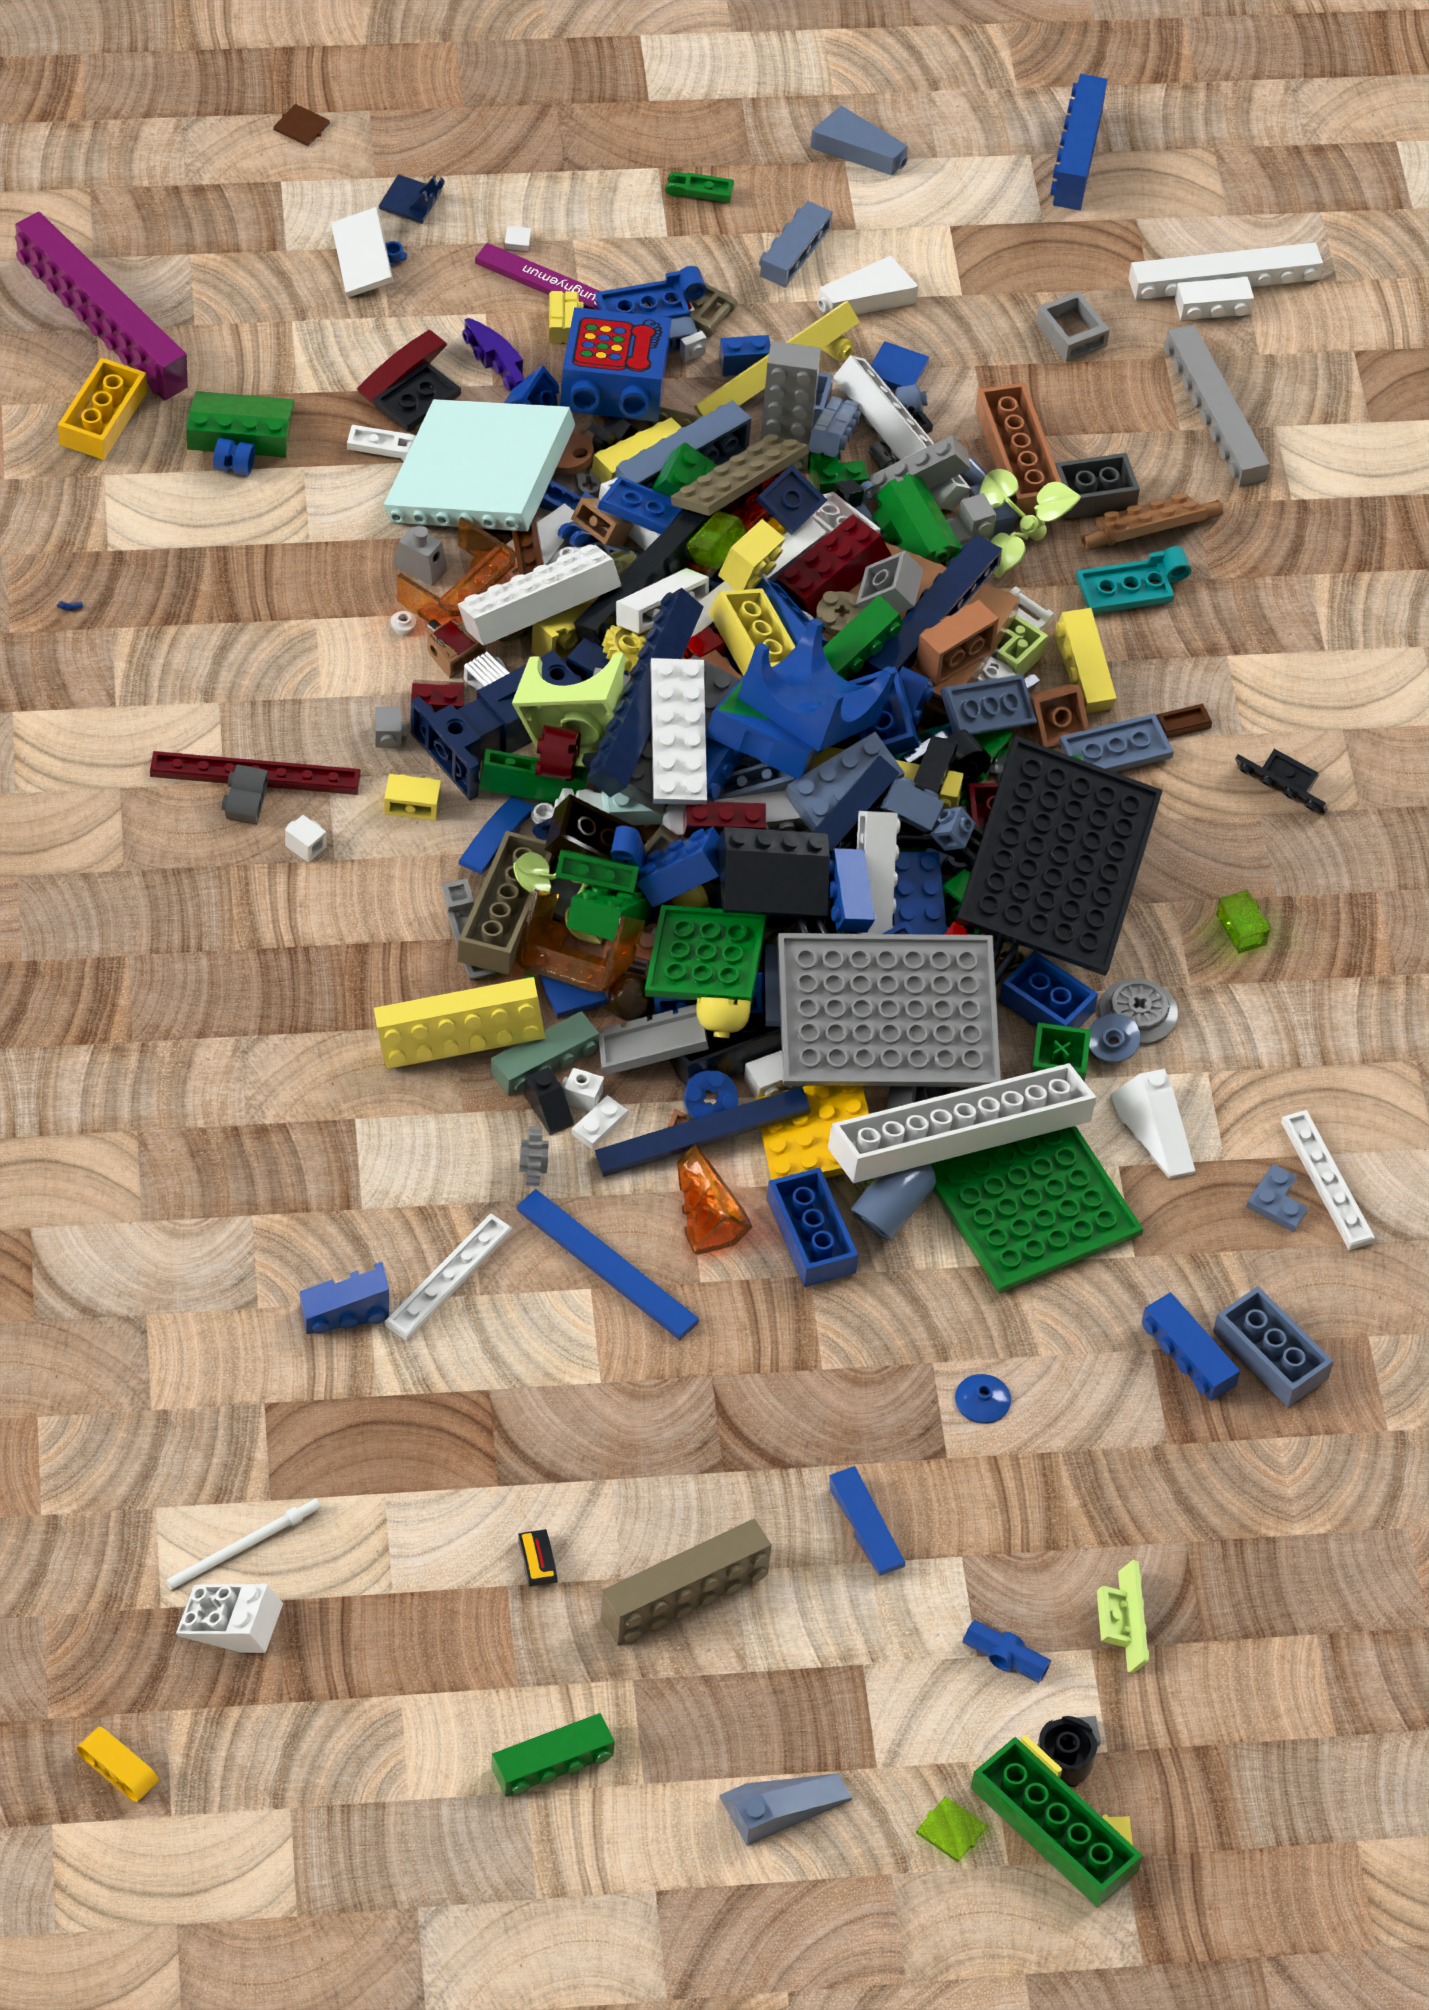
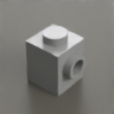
M375 707V747H401L402 737H407V721H401V707Z

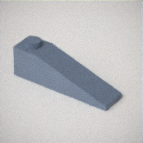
M837 1773L746 1783L720 1794V1799L747 1846L851 1801L852 1796Z

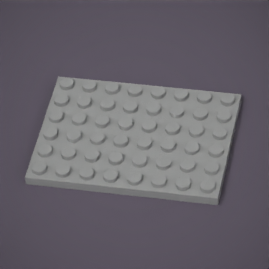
M778 933L783 1085L978 1087L1001 1081L993 935Z

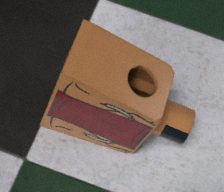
M452 618L444 625L433 619L425 627V631L429 634L428 653L449 678L464 670L466 663L473 661L474 658L477 659L478 656L486 652V645L483 646L466 631L464 623L456 618Z

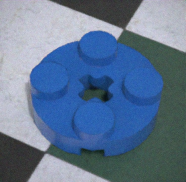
M707 1070L698 1072L688 1080L685 1086L683 1104L685 1110L693 1119L738 1106L737 1088L730 1077L722 1072ZM707 1090L717 1094L716 1102L713 1105L711 1102H704V1099L707 1097L705 1093Z

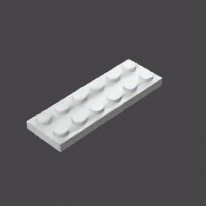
M651 658L653 804L706 805L704 660Z

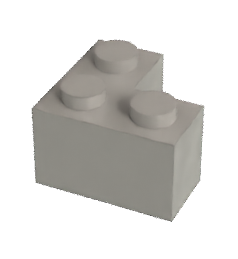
M984 493L962 499L959 516L948 519L947 522L963 547L967 541L970 542L976 535L988 541L992 540L996 513Z

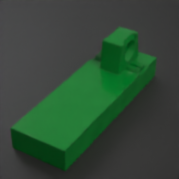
M561 850L555 877L634 893L639 866Z

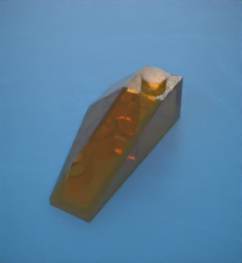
M694 1144L677 1162L680 1190L684 1192L685 1204L682 1205V1212L687 1216L688 1224L684 1227L685 1236L693 1252L700 1255L735 1246L753 1226L739 1201L699 1146Z

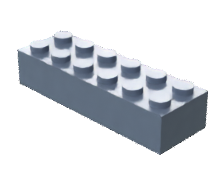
M732 400L725 405L719 406L715 411L706 416H701L692 424L680 428L669 437L662 438L653 446L641 450L630 459L623 460L616 466L615 478L621 476L652 489L670 453L684 442L716 465H722L729 461L732 456L742 453L749 447L751 417Z

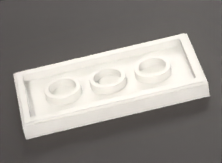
M376 207L331 223L345 292L348 298L394 282L380 216Z

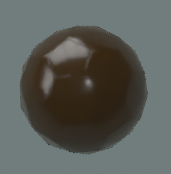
M638 974L623 975L617 978L609 988V1007L620 1019L631 1021L646 1017L652 1011L654 998L645 996L647 979Z

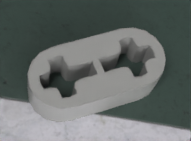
M591 464L587 468L589 474L585 475V471L575 474L577 491L580 496L587 492L598 498L601 483L600 479L591 471ZM586 484H590L591 490H588Z

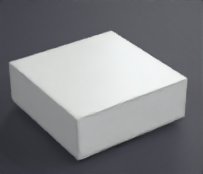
M507 226L505 249L529 251L531 228Z

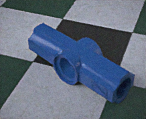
M977 1620L971 1622L963 1637L962 1643L988 1656L990 1662L998 1669L1003 1671H1010L1012 1669L1038 1684L1045 1677L1051 1664L1050 1659L1026 1647L1023 1640L1011 1632L1001 1634Z

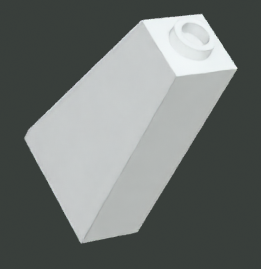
M888 256L820 287L817 304L822 312L828 314L843 302L848 301L855 314L859 315L916 303L918 285L892 256Z
M565 503L537 522L544 565H548L551 557L560 549L572 546L569 543L570 537L563 539L558 536V529L563 524L574 522L571 520V517L575 510H572ZM513 540L499 549L498 566L511 577L519 575Z

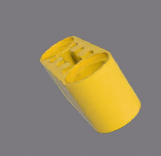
M100 1726L76 1747L79 1755L85 1762L135 1803L141 1800L159 1783L158 1776L145 1762Z

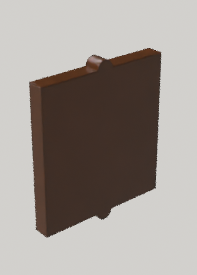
M294 104L286 114H282V118L274 126V131L309 146L317 137L321 136V132L330 124V120Z

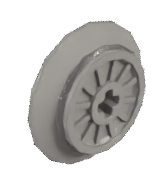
M1142 978L1124 979L1112 984L1103 993L1099 1004L1100 1017L1107 1014H1122L1131 1018L1140 1030V1044L1153 1043L1165 1038L1174 1029L1178 1018L1177 1004L1169 991L1156 982Z

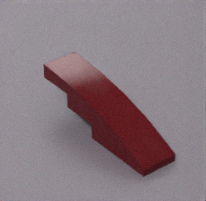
M429 329L394 353L356 389L373 404V398L425 362L431 363L448 344Z

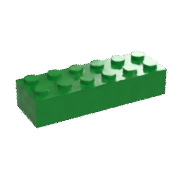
M1016 1737L1012 1738L974 1771L971 1789L1097 1908L1139 1872L1143 1855Z

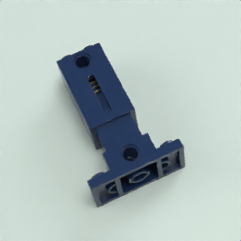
M553 650L540 657L543 663L542 678L544 681L558 686L574 685L583 682L578 674L572 672L566 660L562 657L560 658ZM526 665L477 690V699L457 710L451 704L435 712L430 704H426L420 696L411 700L410 733L469 801L478 797L479 771L486 749L513 753L533 742L512 704Z

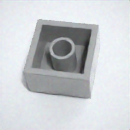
M906 551L867 566L856 605L863 610L880 595L898 613L912 609L916 603L924 569Z

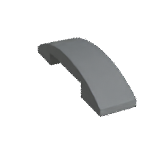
M467 878L441 885L457 949L459 938L474 906V899ZM462 963L469 980L492 976L496 973L495 971Z

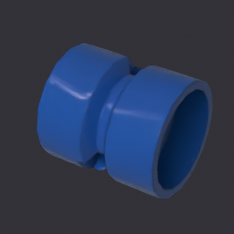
M219 438L214 451L213 469L224 472L233 469L235 474L249 476L254 463L255 445L240 442L236 445L234 440Z

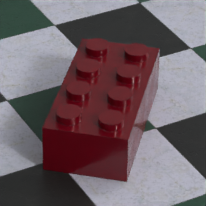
M852 514L776 579L795 604L815 619L817 605L825 592H849L862 581L867 566L892 555L882 536Z

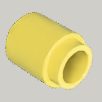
M841 335L821 350L841 362L847 360L852 355L853 342L844 335Z

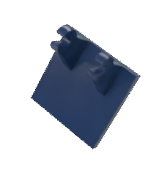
M398 174L379 204V209L423 224L442 193L445 181L441 177L439 182H437L436 175H434L429 182L423 183Z

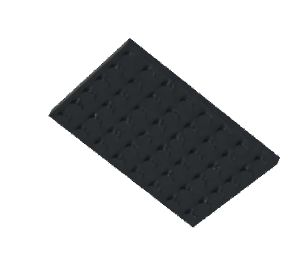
M1015 736L1010 746L955 921L1106 976L1163 790Z

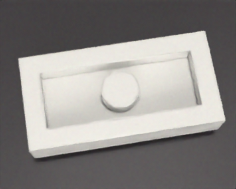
M607 1095L572 1128L571 1134L590 1149H593L628 1116V1110Z

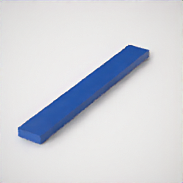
M537 1189L517 1205L519 1213L677 1339L681 1340L698 1324L699 1318Z

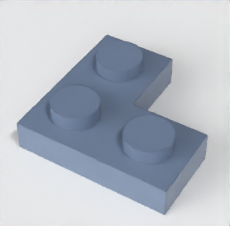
M1275 1164L1266 1173L1249 1198L1246 1206L1292 1232H1295L1308 1211V1207L1287 1197V1194L1296 1182L1297 1176Z

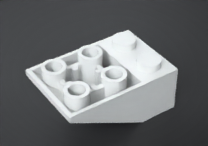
M268 1584L194 1585L176 1634L183 1638L240 1653H266L283 1602Z

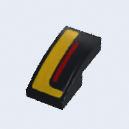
M547 1530L518 1533V1542L524 1560V1570L529 1587L558 1583Z

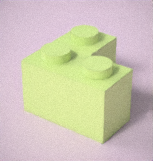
M1016 615L997 646L999 650L997 651L996 659L1009 665L1015 675H1024L1045 655L1048 635Z

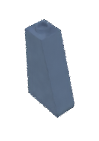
M842 105L812 130L811 148L889 175H893L898 169H902L908 161V146Z

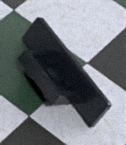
M1275 748L1263 767L1239 754L1235 757L1236 763L1239 765L1238 769L1244 774L1251 776L1253 773L1257 775L1266 786L1273 788L1275 785L1283 790L1282 794L1292 800L1298 798L1304 801V806L1317 813L1318 810L1323 813L1327 812L1326 803L1309 793L1319 777V773Z

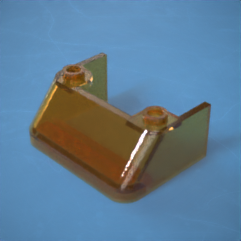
M461 517L458 525V546L475 556L470 563V571L441 598L400 573L397 576V602L427 622L435 619L440 623L460 616L458 603L463 602L470 595H479L486 592L489 587L501 580L515 566L516 553L508 545Z
M535 889L516 953L517 964L524 970L599 993L607 991L632 965L645 921L621 916L613 946L609 950L607 959L564 946L567 937L566 928L561 922L552 920L559 894Z

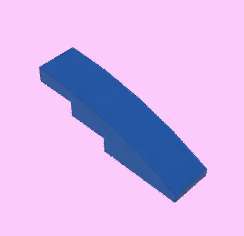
M511 796L480 830L459 859L458 864L482 875L491 866L505 832L510 831L519 834L521 825L531 817V812L535 806Z

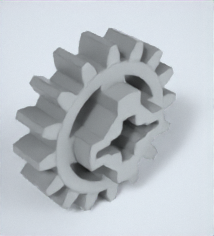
M529 1126L528 1140L521 1139L519 1172H526V1186H539L540 1173H547L549 1141H542V1127Z

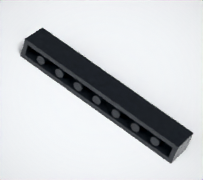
M724 506L710 516L685 509L619 576L621 587L600 595L573 623L581 641L586 638L604 648L602 643L607 630H610L612 625L617 626L616 601L679 572L729 522L731 517L727 507Z

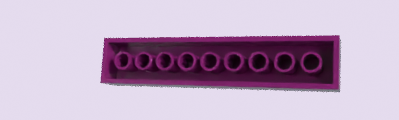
M40 211L15 224L16 257L22 265H26L31 270L33 276L36 279H40L46 285L48 291L54 293L66 308L69 307L75 313L77 319L80 322H84L90 328L92 334L98 336L110 351L113 350L124 365L146 372L147 385L154 394H158L165 401L188 388L187 354Z

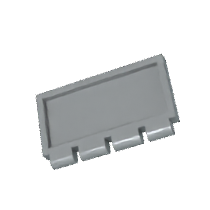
M696 1004L678 1008L677 1014L674 1013V1010L652 1015L653 1020L643 1017L627 1021L626 1027H623L622 1023L604 1027L603 1033H599L601 1068L604 1076L709 1049L707 1030L700 1025L697 1019Z

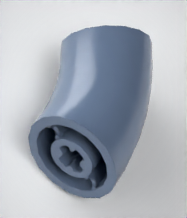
M926 1164L876 1177L850 1209L851 1214L879 1236L892 1241L919 1205L934 1190L936 1179L932 1166Z

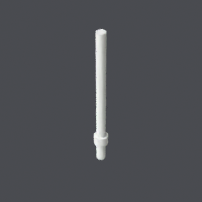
M315 1498L298 1508L292 1507L284 1512V1516L168 1578L166 1583L169 1589L172 1590L288 1526H296L303 1522L302 1518L321 1509L320 1503Z

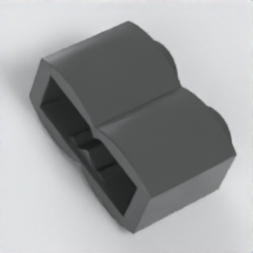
M237 765L235 772H230L228 787H231L229 795H224L222 801V810L225 811L226 819L257 825L268 786V770Z

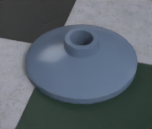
M1107 1014L1101 1016L1089 1028L1091 1030L1089 1049L1095 1057L1102 1061L1110 1063L1122 1062L1133 1056L1139 1048L1141 1041L1140 1030L1137 1024L1125 1015ZM1112 1040L1119 1041L1118 1044H1110Z

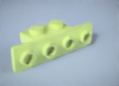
M1132 1560L1119 1570L1120 1590L1107 1586H1102L1097 1590L1101 1642L1125 1647L1127 1671L1133 1674L1147 1664L1149 1660L1146 1639L1147 1627L1143 1609L1144 1600L1141 1589L1142 1577L1139 1562L1136 1560Z

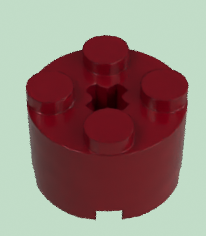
M552 725L543 726L542 738L538 739L537 754L541 755L540 760H537L536 776L564 781L574 780L577 769L575 764L580 753V730Z

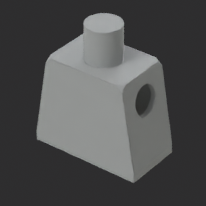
M411 527L398 542L393 565L433 586L447 571L443 543L429 535L426 527Z

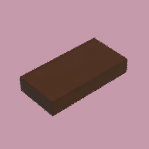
M1203 703L1156 714L1167 739L1210 729L1213 723Z

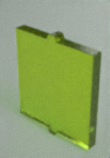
M945 1796L933 1811H928L926 1820L916 1830V1834L956 1862H959L970 1848L975 1847V1841L985 1831L987 1825Z

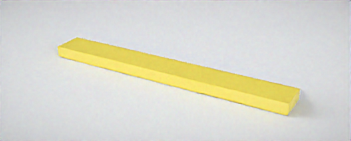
M846 301L786 343L822 349L860 323L849 302ZM769 354L694 405L698 415L706 416L715 411L719 406L725 405L732 400L740 406L763 390L766 384Z

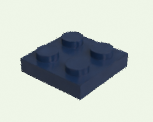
M791 464L756 498V501L793 535L826 503L827 499Z

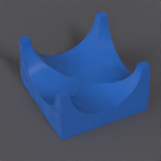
M815 618L809 621L806 631L791 653L773 667H771L769 662L770 648L763 643L755 646L737 698L820 752L878 723L897 671L888 666L869 685H856L844 680L832 669L825 657L821 639L824 623Z

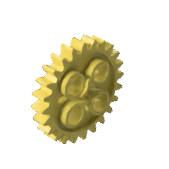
M612 625L610 630H607L602 646H604L603 652L608 653L606 658L611 660L614 653H624L627 659L624 671L627 670L630 674L632 668L637 664L639 659L637 655L647 641L645 637L651 629L638 634L621 626Z

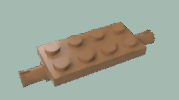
M1178 493L1169 499H1155L1150 501L1149 504L1142 506L1132 505L1127 507V510L1119 512L1109 511L1104 516L1096 517V526L1101 531L1081 535V544L1083 549L1087 551L1103 545L1109 547L1115 545L1116 542L1193 522L1201 523L1204 519L1223 515V506L1220 500L1200 505L1187 494Z

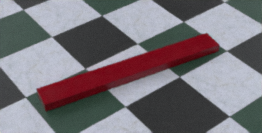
M153 751L150 767V777L228 784L230 772H235L237 765L268 770L269 781L267 787L358 795L361 769L160 751Z

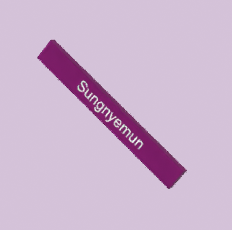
M486 243L475 257V264L547 295L551 291H562L563 293L566 291L577 292L579 294V302H583V308L599 310L595 301V292L600 291L489 243ZM627 307L619 308L624 311L629 310Z

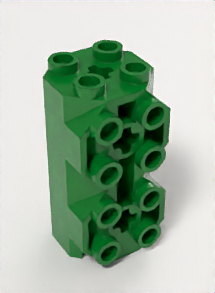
M907 474L902 476L904 480L897 482L896 479L889 481L877 494L879 504H877L876 512L872 515L873 520L883 531L882 536L889 543H898L897 547L947 567L949 561L960 554L962 546L923 479Z

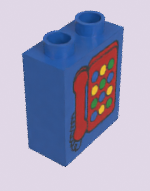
M574 307L562 370L560 406L570 407L572 413L658 422L668 363L672 318Z

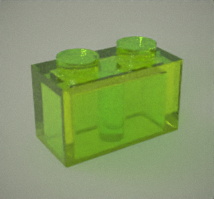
M717 511L686 545L695 563L718 569L725 561L730 548L746 534V531L739 517Z
M1248 890L1219 898L1216 915L1238 954L1267 945L1269 933H1271L1270 923L1266 918H1263L1257 900L1251 897Z

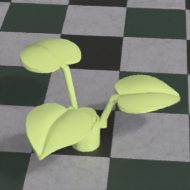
M1004 469L990 471L984 477L980 487V494L984 493L993 509L1001 507L1006 501L1022 518L1020 529L1023 532H1013L1010 536L1002 532L992 538L990 542L1002 548L1000 565L993 574L1000 579L1007 571L1014 568L1022 560L1026 550L1024 541L1019 537L1025 540L1030 538L1033 541H1039L1044 538L1047 532L1045 522L1054 521L1067 513L1080 500L1079 494L1063 483H1048L1037 495L1039 505H1036L1034 508L1036 517L1034 515H1025L1009 498L1015 495L1019 489L1016 477Z
M525 853L513 863L514 873L518 882L525 890L532 894L543 895L548 893L551 889L549 879L558 878L555 877L556 873L549 874L547 861L537 853ZM573 881L574 883L582 884L577 894L583 892V890H585L586 887L590 885L582 882ZM569 907V908L566 910V912H565V922H566V926H567V921H568V916H569L570 907ZM568 928L572 935L580 940L593 944L602 943L601 937Z

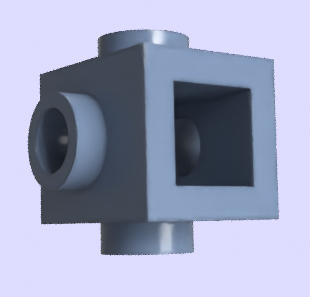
M962 807L941 809L931 831V836L945 851L965 848L976 823Z

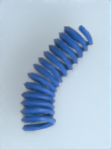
M59 601L57 607L64 610L65 608L67 610V607L68 610L69 608L70 610L82 608L83 604L82 601L81 603L80 601L79 603L78 601L74 602V605L73 603L71 605V603Z

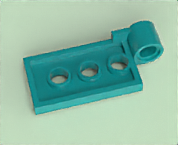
M1173 546L1165 551L1149 553L1148 560L1077 570L1075 578L1086 608H1091L1093 614L1173 602L1174 593L1170 583L1186 579L1192 570L1184 549L1180 546ZM1155 579L1158 580L1160 583L1152 584L1151 582H1149V580ZM1132 583L1134 586L1137 587L1129 588L1125 584ZM1101 587H1108L1112 591H1103Z

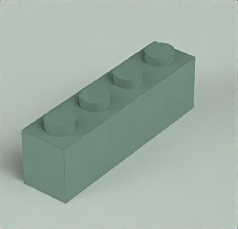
M582 1011L544 1030L546 1039L517 1044L491 1058L490 1074L508 1096L524 1090L526 1076L547 1067L552 1072L561 1068H567L574 1061L584 1056H590L598 1049L599 1032Z

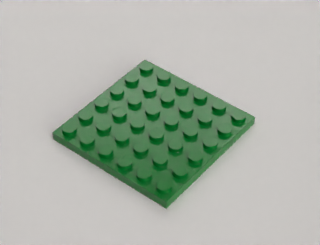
M1076 1126L930 1163L935 1172L936 1179L934 1193L998 1294L1139 1237L1143 1233V1228Z

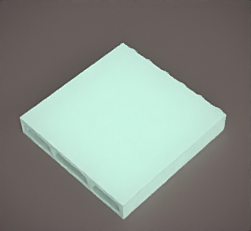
M433 399L384 502V508L390 523L528 531L575 427L570 407Z

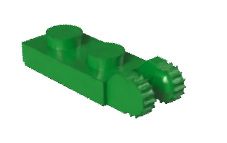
M670 172L667 178L669 183L666 184L665 192L674 197L683 195L730 203L734 180L689 172Z

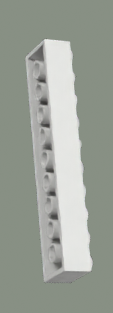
M1068 1063L832 1123L828 1149L853 1183L1091 1122L1096 1096L1071 1064Z

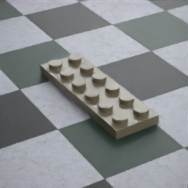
M775 434L767 435L755 445L747 447L742 453L732 456L729 461L716 466L708 474L698 477L695 482L682 487L680 491L670 496L672 506L710 516L809 454L808 444L797 442L794 439L781 438Z

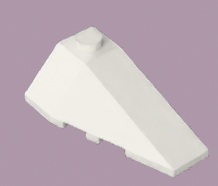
M1165 1069L1138 1074L1110 1094L1111 1102L1120 1122L1123 1125L1126 1124L1134 1133L1133 1137L1138 1143L1141 1142L1150 1152L1152 1160L1168 1179L1195 1174V1167L1176 1098Z

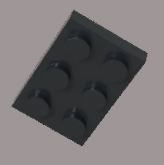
M425 362L373 398V405L408 432L423 422L433 399L454 400L461 395V388L429 362Z

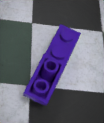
M471 318L465 319L462 336L465 343L470 344L476 360H480L485 369L493 366L495 373L500 374L506 390L512 391L513 388L525 379L523 377L522 357L497 332Z

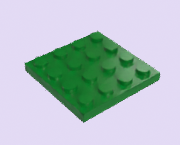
M661 905L645 985V996L697 1000V998L701 997L725 998L735 1000V1003H737V1000L751 1001L752 1004L768 919L767 915L723 913V909Z

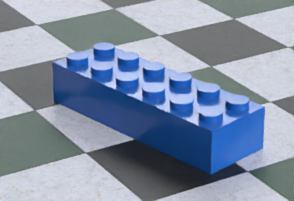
M1080 74L1078 83H1073L1071 96L1075 98L1069 100L1067 113H1070L1071 116L1066 115L1064 129L1067 132H1062L1060 145L1064 147L1058 149L1056 162H1060V165L1055 164L1053 178L1057 179V182L1052 181L1050 195L1054 196L1053 206L1081 211L1103 112L1107 78Z

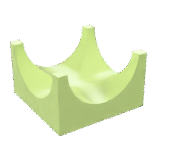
M614 653L608 664L590 679L567 686L553 685L544 681L542 678L543 663L540 657H529L512 704L536 749L538 739L542 738L544 725L580 730V753L575 766L585 767L582 763L584 753L599 751L598 745L607 733L606 726L613 719L615 714L614 708L623 696V675L627 661L624 653Z

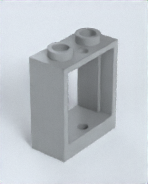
M1080 291L1038 307L1036 325L1065 362L1107 346L1110 329ZM1076 312L1089 329L1068 337L1055 319Z

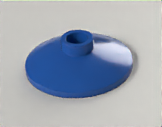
M976 1374L965 1378L958 1385L955 1393V1403L959 1412L967 1419L976 1423L988 1424L1002 1419L1007 1414L1011 1405V1394L1008 1387L1000 1379L987 1374ZM981 1392H984V1393H987L988 1395L984 1396V1395H981L980 1393H981Z

